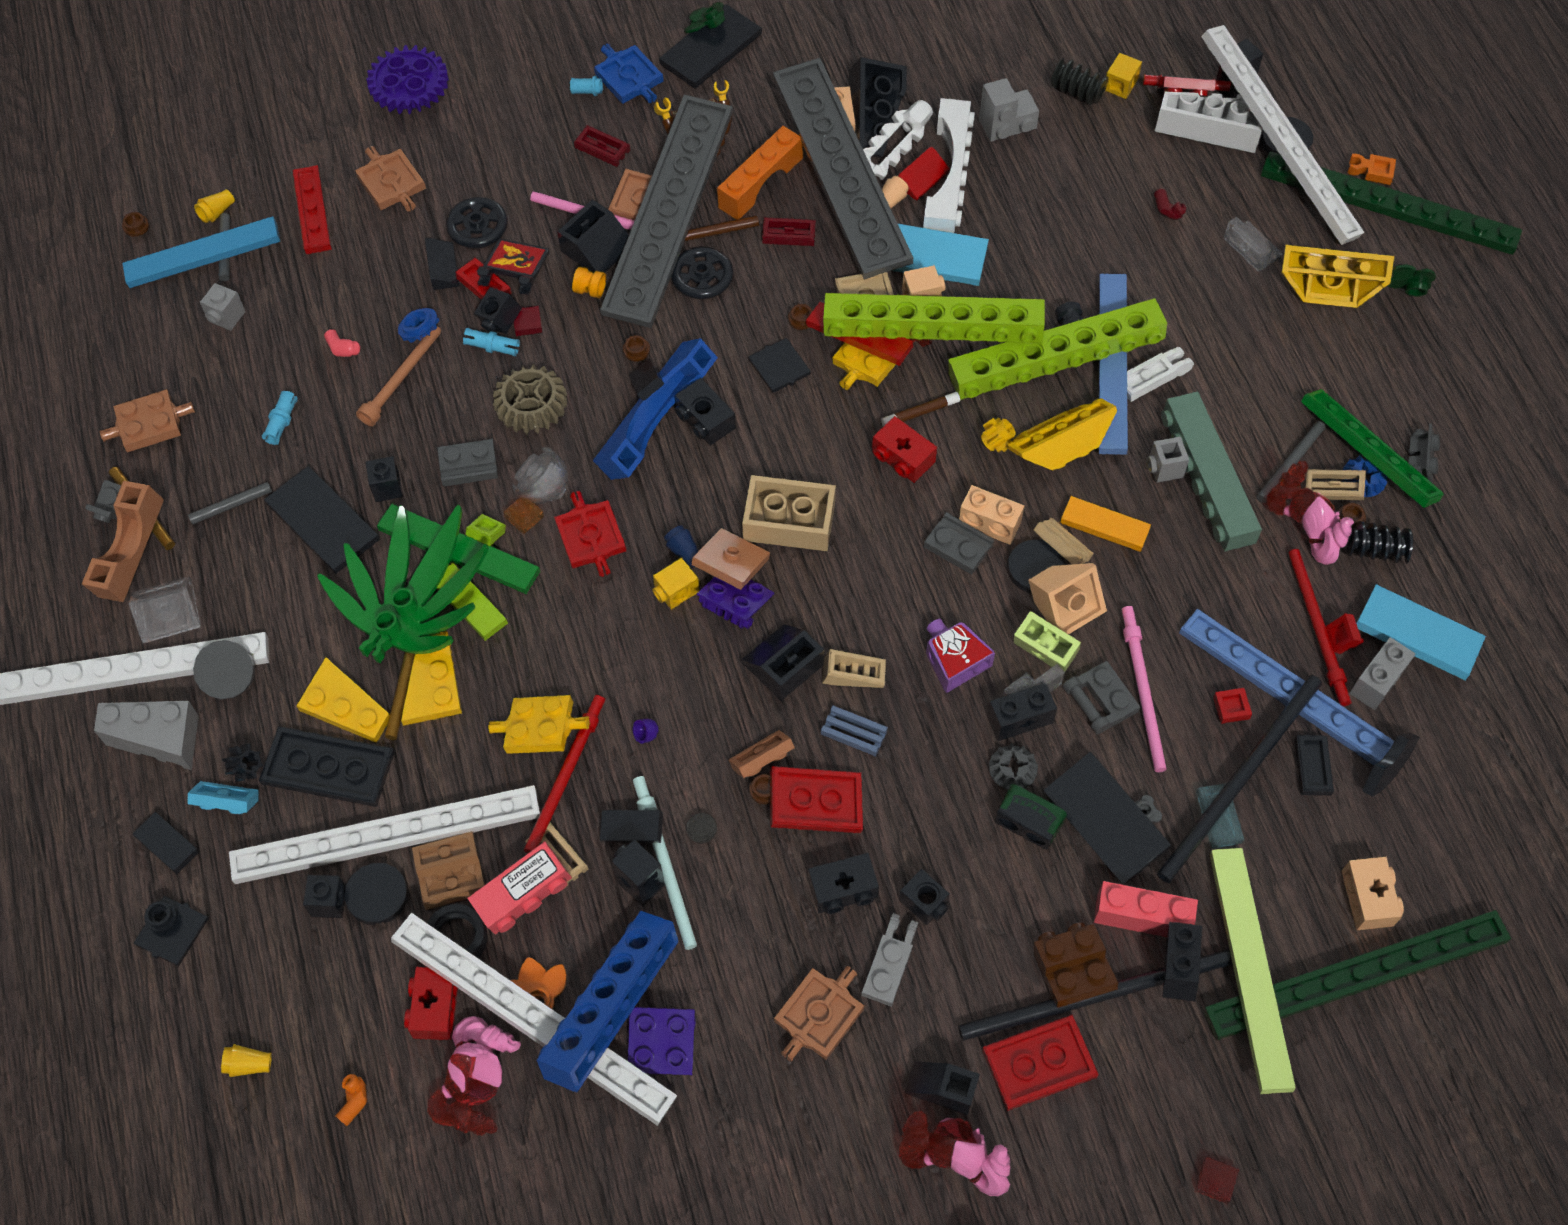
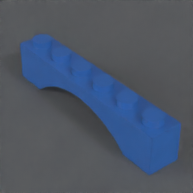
M701 338L685 341L680 344L659 372L664 385L643 401L640 398L593 459V462L611 480L630 477L644 458L647 443L654 429L676 402L675 395L698 379L703 378L718 357Z

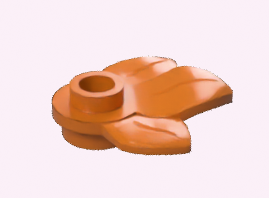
M528 957L520 968L518 980L513 979L510 981L536 999H543L544 1004L553 1010L554 999L565 989L566 971L564 966L559 964L546 972L540 963Z

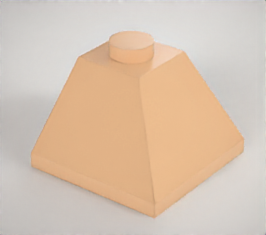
M1093 563L1051 566L1028 580L1034 603L1046 621L1067 634L1072 633L1107 612L1097 568Z

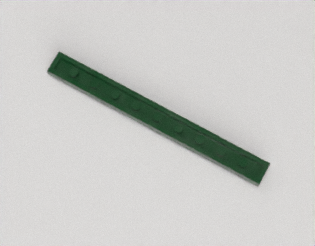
M1270 151L1261 177L1303 189L1283 157L1278 153ZM1320 167L1344 203L1511 255L1517 249L1522 233L1520 228Z
M1497 910L1273 984L1280 1019L1508 943L1511 937ZM1240 996L1204 1008L1203 1012L1216 1041L1247 1031Z

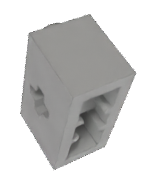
M1390 637L1358 678L1349 694L1373 710H1376L1406 670L1416 653Z

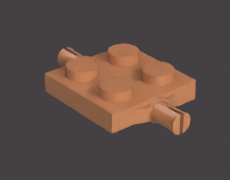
M370 146L371 150L368 147L365 153L371 161L367 165L355 170L357 178L380 211L398 202L402 203L406 211H411L410 207L414 210L416 205L410 196L426 189V186L401 149L390 154L379 155L374 146Z
M166 389L113 406L116 415L115 426L100 430L99 432L103 442L120 436L123 446L128 453L181 436L179 429L180 417L195 413L192 402L176 407L172 403L171 396Z
M846 966L838 979L834 980L823 976L812 968L776 1015L774 1022L785 1029L792 1038L781 1052L785 1058L787 1057V1060L792 1062L802 1047L812 1049L827 1060L857 1020L865 1005L853 998L846 989L854 977L857 976L853 969L851 971V968Z

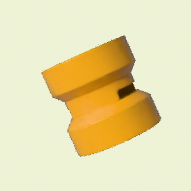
M578 267L573 277V292L578 294L589 293L591 297L601 298L606 285V274L600 271L592 273L587 268Z

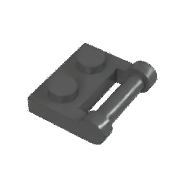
M1107 661L1078 677L1070 678L1062 686L1067 694L1073 696L1091 721V728L1096 734H1100L1133 716L1141 708ZM1086 686L1106 713V717L1100 715L1082 690L1083 687Z

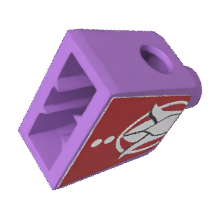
M936 619L927 626V631L933 638L927 642L926 654L946 693L992 667L995 656L994 651L964 623L960 622L948 629L941 619Z

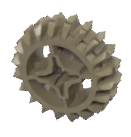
M534 364L530 369H526L523 365L520 371L512 369L511 376L503 374V382H497L496 391H493V406L498 419L503 421L507 428L513 427L516 433L523 429L526 435L530 430H534L538 434L542 427L549 430L550 423L558 424V417L564 416V408L567 407V392L563 386V381L560 377H556L554 371L547 372L545 366L537 370ZM549 393L551 397L546 403L544 402L545 396ZM513 396H516L515 403L511 406L510 401Z

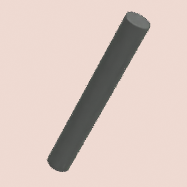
M227 213L220 214L219 233L230 230V215ZM230 257L219 260V280L228 281L230 278Z
M266 482L190 513L188 517L193 525L269 494L272 490L269 483Z

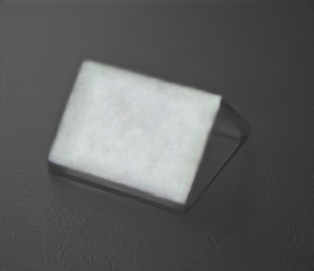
M190 576L138 590L131 594L128 604L143 643L201 627Z

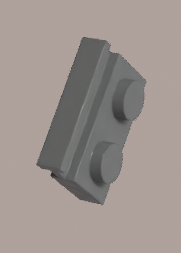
M493 439L437 447L443 487L498 478Z
M947 512L924 541V548L971 575L985 558L989 549L994 545L993 538Z

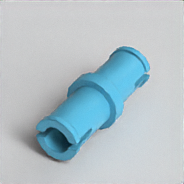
M470 328L465 329L464 335L473 336L475 339L463 337L464 345L483 348L488 353L496 351L514 357L518 354V349L509 348L508 345L520 347L519 339L499 336L493 331L486 333Z
M282 391L280 393L275 409H272L268 415L269 422L265 432L262 434V439H266L265 442L272 445L279 443L284 428L290 424V414L298 400L294 393L290 391Z

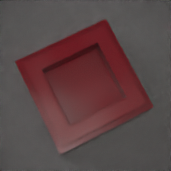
M539 306L521 309L514 321L516 336L543 333Z

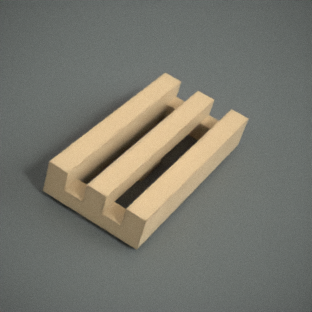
M1307 469L1305 498L1314 499L1312 492H1317L1324 496L1325 500H1364L1366 470ZM1312 479H1359V482H1315ZM1312 489H1342V490H1312Z
M1053 518L1044 520L1043 523L1039 522L1034 529L1036 534L1071 564L1088 562L1094 554Z
M549 823L544 835L549 832L577 865L572 869L548 839L543 836L541 843L546 842L571 875L572 878L567 881L568 886L571 880L575 881L579 878L578 875L583 872L584 874L588 867L554 826Z

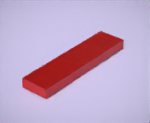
M318 165L294 169L292 171L305 253L312 254L332 250Z
M819 302L806 319V325L824 333L823 317L825 303ZM833 337L898 366L902 364L913 348V341L905 337L895 339L886 337Z

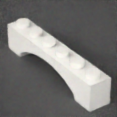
M945 98L940 100L937 135H942L949 148L952 167L939 191L933 197L927 196L923 228L954 233L955 226L960 227L962 211H958L957 208L958 206H963L965 191L960 190V186L966 185L967 171L962 169L963 166L968 167L970 151H965V147L971 146L972 131L967 130L968 127L973 128L975 112H970L971 101Z

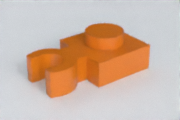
M1360 154L1351 155L1348 174L1354 176L1366 174L1365 180L1391 185L1396 159L1370 154L1369 159H1365Z

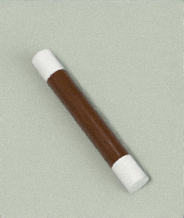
M956 391L881 418L882 425L884 427L894 416L905 422L960 402V396Z

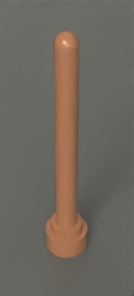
M437 326L436 330L430 332V336L423 337L422 341L414 348L373 401H368L360 406L356 411V416L360 421L368 426L376 424L381 417L380 408L441 334L439 326Z

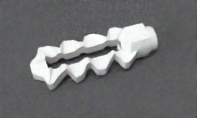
M918 100L909 109L896 111L891 117L894 123L884 124L879 132L881 135L872 137L868 141L870 147L863 149L875 176L881 180L886 177L889 165L896 167L901 158L900 153L903 155L909 153L912 149V139L917 142L922 139L924 125L933 114V110L927 102ZM902 125L903 129L908 132L907 136L879 165H874L870 158Z

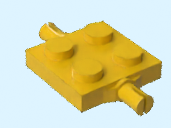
M844 343L832 357L833 364L847 372V375L839 383L845 390H849L856 380L867 381L878 387L896 365L847 343Z
M570 695L513 698L510 715L507 720L490 721L488 729L490 734L506 733L503 748L507 754L564 751L566 739L573 729H589L590 721L588 716L572 718L573 700Z

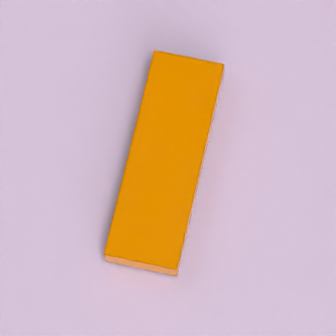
M1073 496L1070 497L1060 522L1061 524L1139 552L1142 551L1151 528L1149 523Z

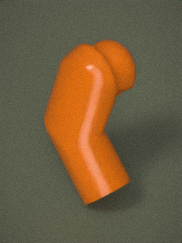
M355 1074L347 1075L342 1081V1088L345 1089L347 1102L335 1115L346 1126L353 1121L367 1103L366 1084L361 1077H357Z

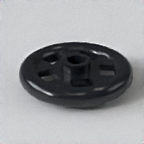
M473 197L459 202L451 209L446 219V230L450 238L463 247L483 248L495 243L503 236L507 228L508 218L504 208L496 201L484 197ZM483 208H486L491 210V212L489 215H487L481 210ZM469 209L473 211L468 213L466 216L462 215L463 212ZM490 221L497 222L495 229L488 228ZM464 223L465 230L458 231L456 225ZM482 233V237L471 238V234Z
M695 247L679 255L671 279L676 289L685 296L694 299H709L723 293L729 287L733 279V266L729 258L721 251L710 247ZM706 257V261L695 262V258ZM719 263L722 269L715 271L713 264ZM683 266L690 267L688 274L681 273ZM716 278L719 282L711 287L708 283ZM692 280L699 285L697 288H694L687 284Z

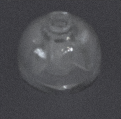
M550 447L542 448L541 450L544 453L539 456L535 453L529 456L514 477L518 480L517 486L513 484L512 488L518 495L530 503L545 504L554 499L561 498L566 491V484L568 482L567 466L561 457Z

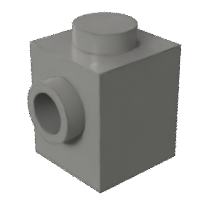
M216 283L213 284L200 301L207 320L230 331L246 312L236 291Z
M1181 437L1154 441L1150 455L1146 459L1148 471L1153 473L1156 483L1183 478L1189 462Z

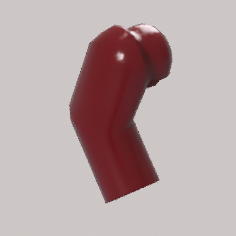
M1165 189L1155 191L1154 198L1159 213L1173 220L1183 217V214L1186 213V206L1183 203L1176 202L1173 205L1169 202Z

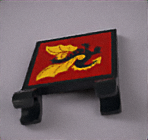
M499 238L483 267H479L477 271L480 276L478 285L489 286L492 275L495 273L519 278L518 282L521 284L519 293L529 295L533 282L549 255V248Z

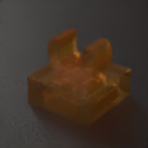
M524 494L503 511L504 517L523 534L544 517L543 510Z

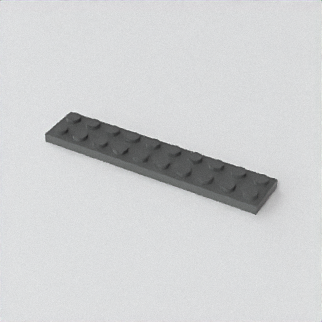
M821 58L773 72V80L795 129L801 137V142L863 279L865 280L913 264V255Z
M684 94L600 309L601 315L652 328L733 114V106Z

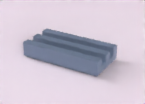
M833 705L830 714L826 718V723L821 729V735L876 757L887 734L888 727ZM833 725L848 731L850 734L873 741L875 744L871 745L832 729L831 726Z

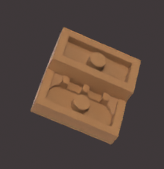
M472 831L412 847L415 869L419 878L425 910L465 900L485 886Z

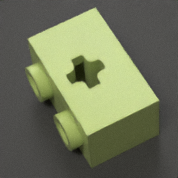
M1031 611L1014 635V643L1062 674L1065 673L1075 658L1081 645L1080 641Z

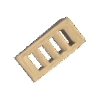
M829 649L824 657L822 683L837 686L883 688L885 686L886 659ZM834 665H838V671L834 670ZM846 666H850V673L846 672ZM858 666L863 667L862 675H858ZM870 667H875L874 677H869Z

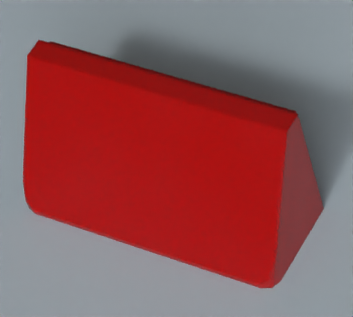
M929 147L905 168L898 177L907 183L909 187L907 194L917 201L950 171V168L933 147Z

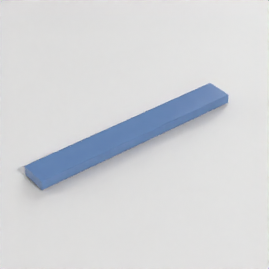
M1100 274L1099 314L1127 307V274ZM1122 351L1099 360V399L1102 398L1117 408V412L1099 446V454L1127 455V352Z
M1196 609L1179 632V634L1285 706H1287L1305 682L1199 609ZM1319 690L1299 714L1372 765L1382 760L1395 742Z

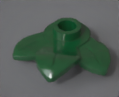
M716 2L709 8L702 7L693 11L689 15L691 24L685 28L684 33L698 31L705 25L709 29L720 25L725 20L723 15L724 4Z
M1408 264L1396 265L1392 269L1393 277H1391V283L1387 286L1394 289H1406L1405 293L1407 295L1420 297L1428 293V289L1431 288V282L1436 279V274L1433 270L1427 268L1417 270L1414 266Z

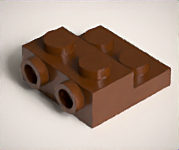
M1075 923L1065 933L1056 935L1054 932H1046L1038 937V941L1034 942L1035 960L1057 1008L1118 990V981L1106 958V948L1094 924L1085 926L1084 923Z

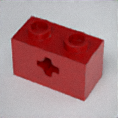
M894 416L873 436L872 452L878 460L892 466L898 475L908 478L915 483L936 462L937 446Z
M416 967L415 977H411L409 980L408 994L409 997H412L411 1009H406L404 1026L408 1029L413 1039L452 1040L458 988L430 968ZM435 998L436 1002L431 1003V999ZM430 1003H431L430 1009L427 1008V1007L425 1006V1004H430Z

